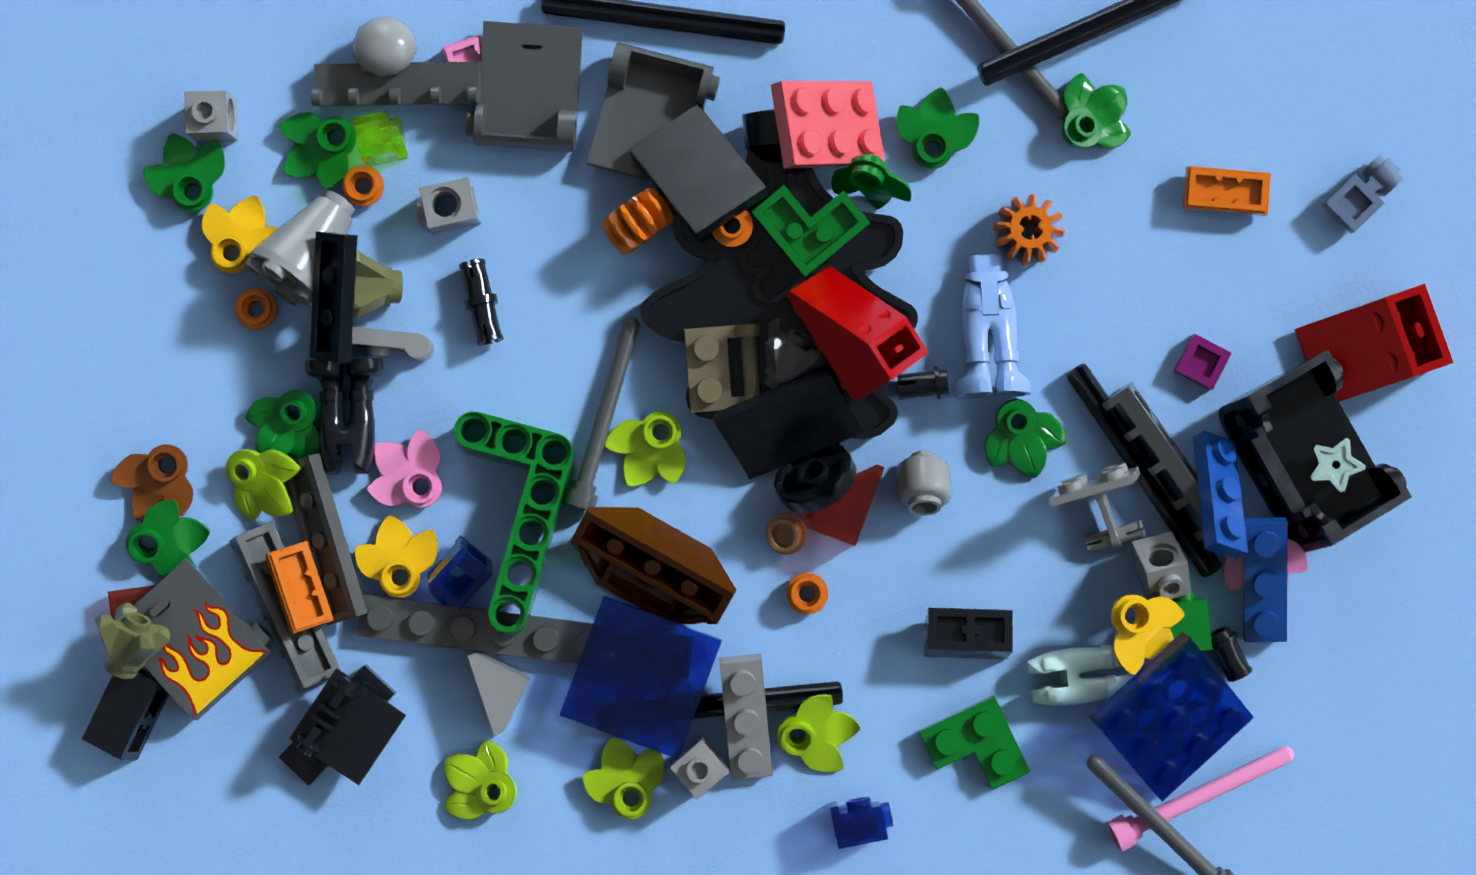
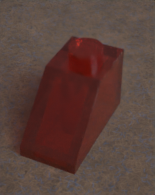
M874 465L857 473L855 481L848 492L835 504L820 511L804 513L802 518L810 520L807 529L855 546L885 467Z

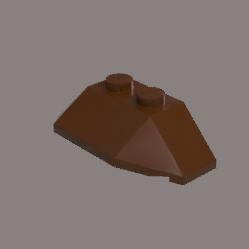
M588 507L570 541L574 549L579 551L584 565L597 585L669 625L704 622L707 624H718L736 592L735 586L712 548L639 507Z

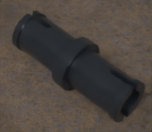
M472 259L469 265L467 261L459 264V268L462 272L468 298L464 303L466 310L471 311L477 336V345L493 344L492 340H495L496 343L504 340L495 305L498 304L497 295L491 291L485 259Z

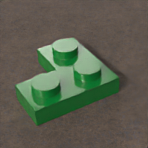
M785 185L752 211L805 277L871 224L844 190L812 217L809 216Z
M994 695L918 730L937 770L975 753L992 790L1030 773Z

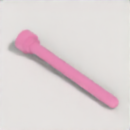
M1287 746L1281 747L1154 809L1168 821L1291 762L1294 759V751ZM1121 814L1106 822L1111 837L1120 852L1136 846V840L1142 838V833L1151 829L1138 816L1134 818L1132 815L1124 817Z

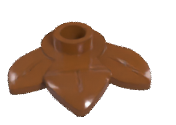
M164 444L155 447L149 454H131L117 465L110 479L115 485L133 488L132 510L134 518L138 521L144 520L146 511L157 502L176 500L179 506V516L181 517L188 511L193 501V487L186 477L188 471L187 456L179 447ZM166 457H170L175 464L173 471L170 473L164 472L161 468V462Z

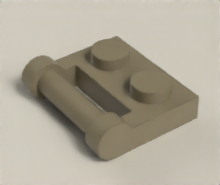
M760 323L684 329L691 413L721 411L761 394L757 336H761ZM740 337L744 396L732 397L727 338Z

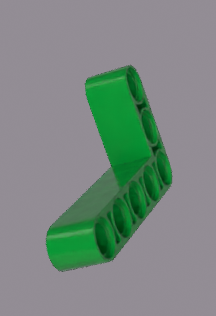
M470 411L461 415L455 423L454 433L459 446L471 455L529 470L488 615L490 623L498 633L504 636H515L524 631L529 622L561 510L562 500L573 468L574 452L571 442L561 434L485 413ZM473 424H480L486 429L483 439L475 443L466 441L463 438L466 428ZM512 435H520L526 440L524 449L516 454L508 453L503 448L505 440ZM560 446L564 448L567 452L564 461L557 465L547 463L543 456L549 447ZM542 485L552 487L555 491L554 499L545 505L535 503L532 500V494L537 487ZM529 525L541 527L544 531L542 540L535 545L523 543L520 537L525 527ZM518 565H526L532 570L530 581L522 586H516L509 581L510 571ZM507 605H514L520 610L519 621L510 627L500 625L497 620L500 609Z

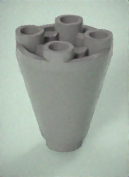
M327 191L324 197H317L255 246L249 253V259L245 263V267L256 277L262 280L267 278L278 286L275 293L287 303L295 306L300 301L312 308L316 231L348 234L352 224L351 216L355 211L354 207L341 195L333 191Z

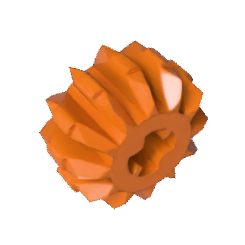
M647 188L610 213L604 219L602 227L613 247L615 246L621 254H629L670 225L674 214L663 195L661 196L655 188Z
M1035 194L1028 196L1026 207L1018 196L1012 198L1011 206L1013 211L1007 207H1001L998 211L1000 217L1006 222H996L993 225L994 231L1006 233L1005 236L1000 237L995 242L996 247H1003L1009 243L1012 248L1006 253V259L1012 260L1017 252H1021L1020 261L1023 266H1027L1030 263L1032 253L1039 263L1045 262L1047 258L1044 249L1052 253H1056L1059 249L1058 244L1051 238H1061L1065 234L1064 229L1052 227V224L1062 219L1061 213L1057 212L1048 216L1046 211L1051 207L1052 202L1047 199L1038 208L1036 207L1037 198ZM1021 221H1023L1024 225L1029 221L1036 225L1033 231L1038 236L1036 239L1034 235H1031L1028 239L1021 235L1024 230L1022 225L1019 224Z

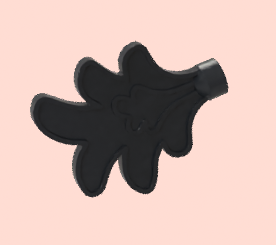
M774 109L742 115L745 149L748 151L745 162L766 186L768 192L766 197L746 209L753 221V231L750 238L744 244L737 247H727L720 244L714 238L712 232L698 241L676 213L672 221L676 241L686 252L693 256L708 259L691 274L652 293L644 300L640 309L641 318L650 329L665 338L685 342L684 329L760 323L761 336H757L761 393L772 389L764 383L767 367L765 342L768 341V323L775 318H782L790 324V329L802 331L813 338L802 319L795 314L792 303L785 293L829 266L906 316L914 329L918 322L917 311L911 304L880 288L865 275L867 270L886 266L896 258L903 242V228L898 219L887 215L862 212L871 224L805 277L752 213L755 208L783 185L786 186L810 217L834 199L820 184L813 168H784ZM736 218L724 224V230L729 234H734L740 229V222ZM740 337L731 338L728 343L732 397L744 396ZM825 357L826 365H824L822 368L829 365L837 381L839 382L837 374L835 373L834 369ZM688 386L686 390V402L688 409L691 410ZM841 386L863 427L864 433L852 438L865 440L879 436L895 423L898 415L897 407L881 389L878 388L854 402L848 391ZM718 411L695 412V414L699 417L714 419L713 414Z

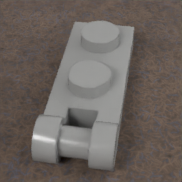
M353 327L352 346L365 347V355L390 357V350L405 351L410 357L418 361H427L433 356L435 351L433 342L419 333Z

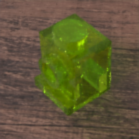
M384 111L353 118L360 159L366 165L373 166L409 158L400 117L391 118Z

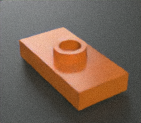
M1188 166L1185 170L1182 209L1266 216L1269 207L1271 173Z
M307 541L264 555L291 635L334 620Z

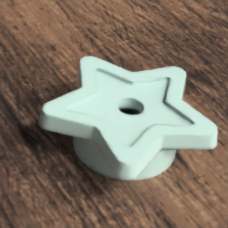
M1348 438L1343 439L1333 448L1322 445H1314L1313 447L1318 465L1310 476L1311 480H1329L1341 493L1346 490L1349 476L1366 468L1365 464L1351 456V446ZM1334 461L1340 462L1338 469L1332 467Z

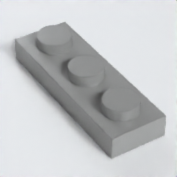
M761 654L721 657L719 662L731 780L773 776Z

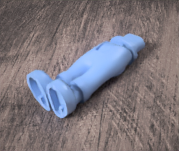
M1002 255L969 256L970 273L965 274L966 285L961 302V328L966 352L965 365L969 366L965 377L959 379L954 384V398L978 399L992 395V382L988 366L990 364L988 352L989 330L993 333L995 347L994 362L997 365L995 395L1002 398L1030 395L1031 383L1026 376L1019 372L1016 363H1019L1016 307L1007 281H1003L1008 279V272L1002 271Z

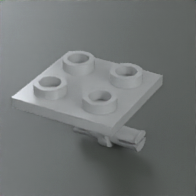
M1125 462L1102 469V472L1098 474L1099 478L1087 480L1086 474L1061 481L1062 484L1057 486L1058 490L1049 498L1051 507L1095 495L1107 530L1084 536L1085 544H1088L1087 550L1089 553L1109 546L1118 549L1123 547L1122 543L1146 537L1145 530L1141 529L1143 527L1141 520L1117 527L1106 495V491L1134 484L1140 476L1138 466L1128 469Z

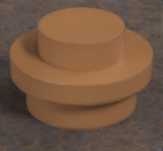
M781 513L773 517L768 523L766 536L768 543L775 551L789 555L803 548L807 541L808 532L804 521L799 516L793 513Z

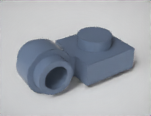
M1379 155L1361 172L1366 177L1364 182L1356 174L1352 175L1322 205L1352 234L1384 204L1375 193L1380 191L1386 196L1403 180L1398 174L1400 169L1389 158L1384 160Z

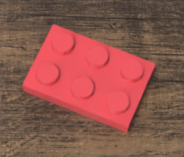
M780 81L770 85L784 168L848 167L853 157L864 154L876 155L885 163L872 81Z

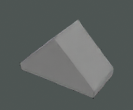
M478 651L467 655L493 735L495 736L507 729L532 676Z

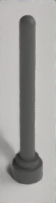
M955 0L1001 53L1018 47L978 0ZM1033 65L1018 72L1059 119H1064L1067 112L1062 97L1040 71Z
M628 317L623 322L577 481H572L571 488L566 487L562 500L563 504L582 510L596 506L598 496L595 495L597 487L593 486L639 330L640 324L635 317Z
M1092 755L1087 759L1088 769L1198 875H1235L1229 869L1215 868L1100 756Z

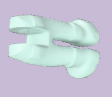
M1110 644L1100 647H1077L1051 651L1027 661L1028 674H1048L1051 671H1059L1061 685L1054 687L1050 685L1031 690L1032 703L1047 706H1069L1103 699H1118V695L1130 698L1136 707L1150 706V689L1146 670H1140L1136 675L1128 673L1115 676V674L1104 675V677L1081 678L1079 676L1085 672L1113 670L1114 667H1121ZM1144 659V662H1143V665H1142V666H1145V665H1146V660H1145V659Z

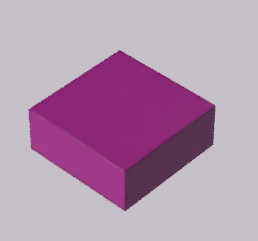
M1193 334L1173 372L1208 390H1213L1232 353L1197 334Z

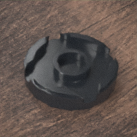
M838 443L781 466L776 473L774 487L782 504L792 512L810 513L820 511L835 504L848 492L855 481L857 468L850 453L846 451L844 446Z

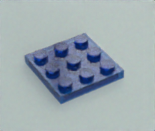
M604 595L559 715L678 759L722 639Z
M1181 632L1089 717L1161 802L1254 718L1193 640L1184 632Z

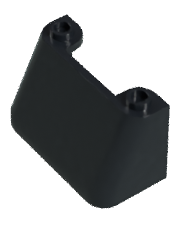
M1328 350L1309 358L1227 403L1219 409L1218 414L1229 440L1235 441L1236 452L1274 518L1286 517L1288 522V539L1297 542L1304 552L1333 546L1412 498L1406 487V479L1402 472L1396 467H1391L1384 463L1375 465L1334 394L1342 388L1344 371L1340 363L1331 356ZM1348 438L1350 440L1351 456L1365 464V470L1349 476L1346 490L1343 493L1339 492L1329 480L1312 481L1310 476L1318 465V460L1313 450L1314 445L1333 448L1343 439ZM1334 461L1332 467L1338 469L1340 462Z

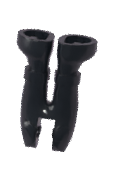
M318 359L305 360L306 374L318 379L323 388V391H319L321 405L318 434L319 450L326 475L340 474L341 444H353L352 459L355 474H368L375 445V421L372 405L374 391L370 390L373 379L379 376L384 369L383 359H351V362L347 363V373L351 386L349 391L350 421L348 425L344 421L343 407L344 363Z

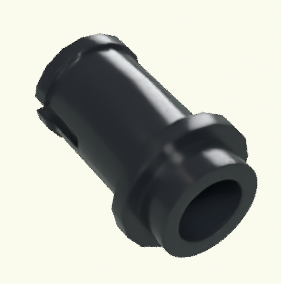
M935 366L934 371L906 373L897 376L899 400L937 395V399H941V395L949 394L947 369L938 370V366Z
M1223 626L1211 632L1212 650L1221 664L1228 682H1234L1249 675L1253 669L1236 641L1238 637L1237 631H1231L1229 626Z

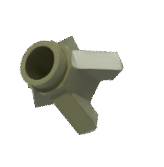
M357 251L353 316L359 318L382 306H390L391 303L399 304L403 293L402 272L400 270H392L391 267H384Z
M124 603L116 608L115 620H113L110 614H105L95 619L105 648L103 652L105 658L104 668L108 673L119 678L131 679L136 677L138 671L145 666L146 661L170 642L169 629L165 626L151 624V620L147 616L137 613V608L131 603Z

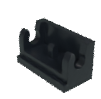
M928 608V614L925 619L927 635L924 645V657L1008 659L1013 652V610Z
M143 668L138 671L136 677L131 679L112 675L82 740L120 760L138 759L169 694L153 675Z

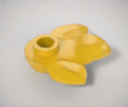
M253 195L240 201L229 213L222 207L212 203L204 213L202 230L212 244L210 249L211 260L215 267L222 272L236 274L245 270V263L248 261L249 253L252 249L278 229L277 227L265 226V210L257 196ZM236 246L239 249V256L233 261H228L226 258L227 249Z
M389 515L378 529L375 545L364 544L355 547L357 566L365 576L379 580L381 588L389 596L395 598L408 597L418 589L421 583V573L428 570L435 563L438 552L437 536L434 530L431 529L422 531L413 537L412 532L401 520ZM398 569L405 570L408 575V580L404 585H398L394 581V573Z
M1129 594L1120 597L1114 603L1111 609V622L1117 632L1113 641V651L1120 666L1128 673L1136 675L1142 667L1145 658L1158 662H1172L1176 660L1175 640L1169 627L1176 625L1185 614L1173 600L1162 596L1146 600L1139 595ZM1129 608L1135 611V619L1132 623H1128L1125 619V613Z

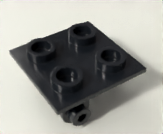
M336 668L289 739L298 744L296 748L301 753L309 757L313 754L357 785H360L406 717V714Z

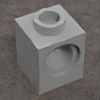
M226 90L184 92L185 134L197 142L211 141L213 139L218 141L238 140L236 98Z
M468 177L419 188L421 200L415 201L417 216L420 225L427 224L428 229L433 234L481 223L473 183ZM444 197H453L457 201L455 212L447 217L439 216L436 212L437 203Z
M1172 531L1132 542L1135 572L1148 599L1159 596L1173 599L1191 594L1188 562Z
M703 736L670 764V769L697 800L729 773V766Z

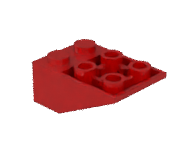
M831 266L785 293L792 303L795 314L802 319L813 336L818 350L825 355L837 374L840 385L848 391L854 402L893 380L929 353L906 316Z
M1425 283L1294 329L1305 361L1328 350L1331 356L1342 366L1344 371L1343 385L1339 391L1334 393L1339 402L1454 363Z

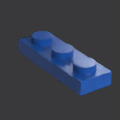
M1204 430L1193 437L1205 549L1238 559L1248 554L1235 441Z
M1286 517L1244 518L1248 554L1243 556L1244 642H1287L1288 522Z

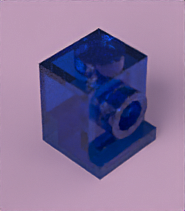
M460 535L455 540V544L428 572V585L430 586L428 589L442 604L447 605L450 602L460 610L493 575L492 560ZM456 566L464 571L461 576H454L450 572Z
M870 796L846 801L847 808L839 809L837 801L829 803L838 849L887 840L886 828L894 827L889 802H871Z

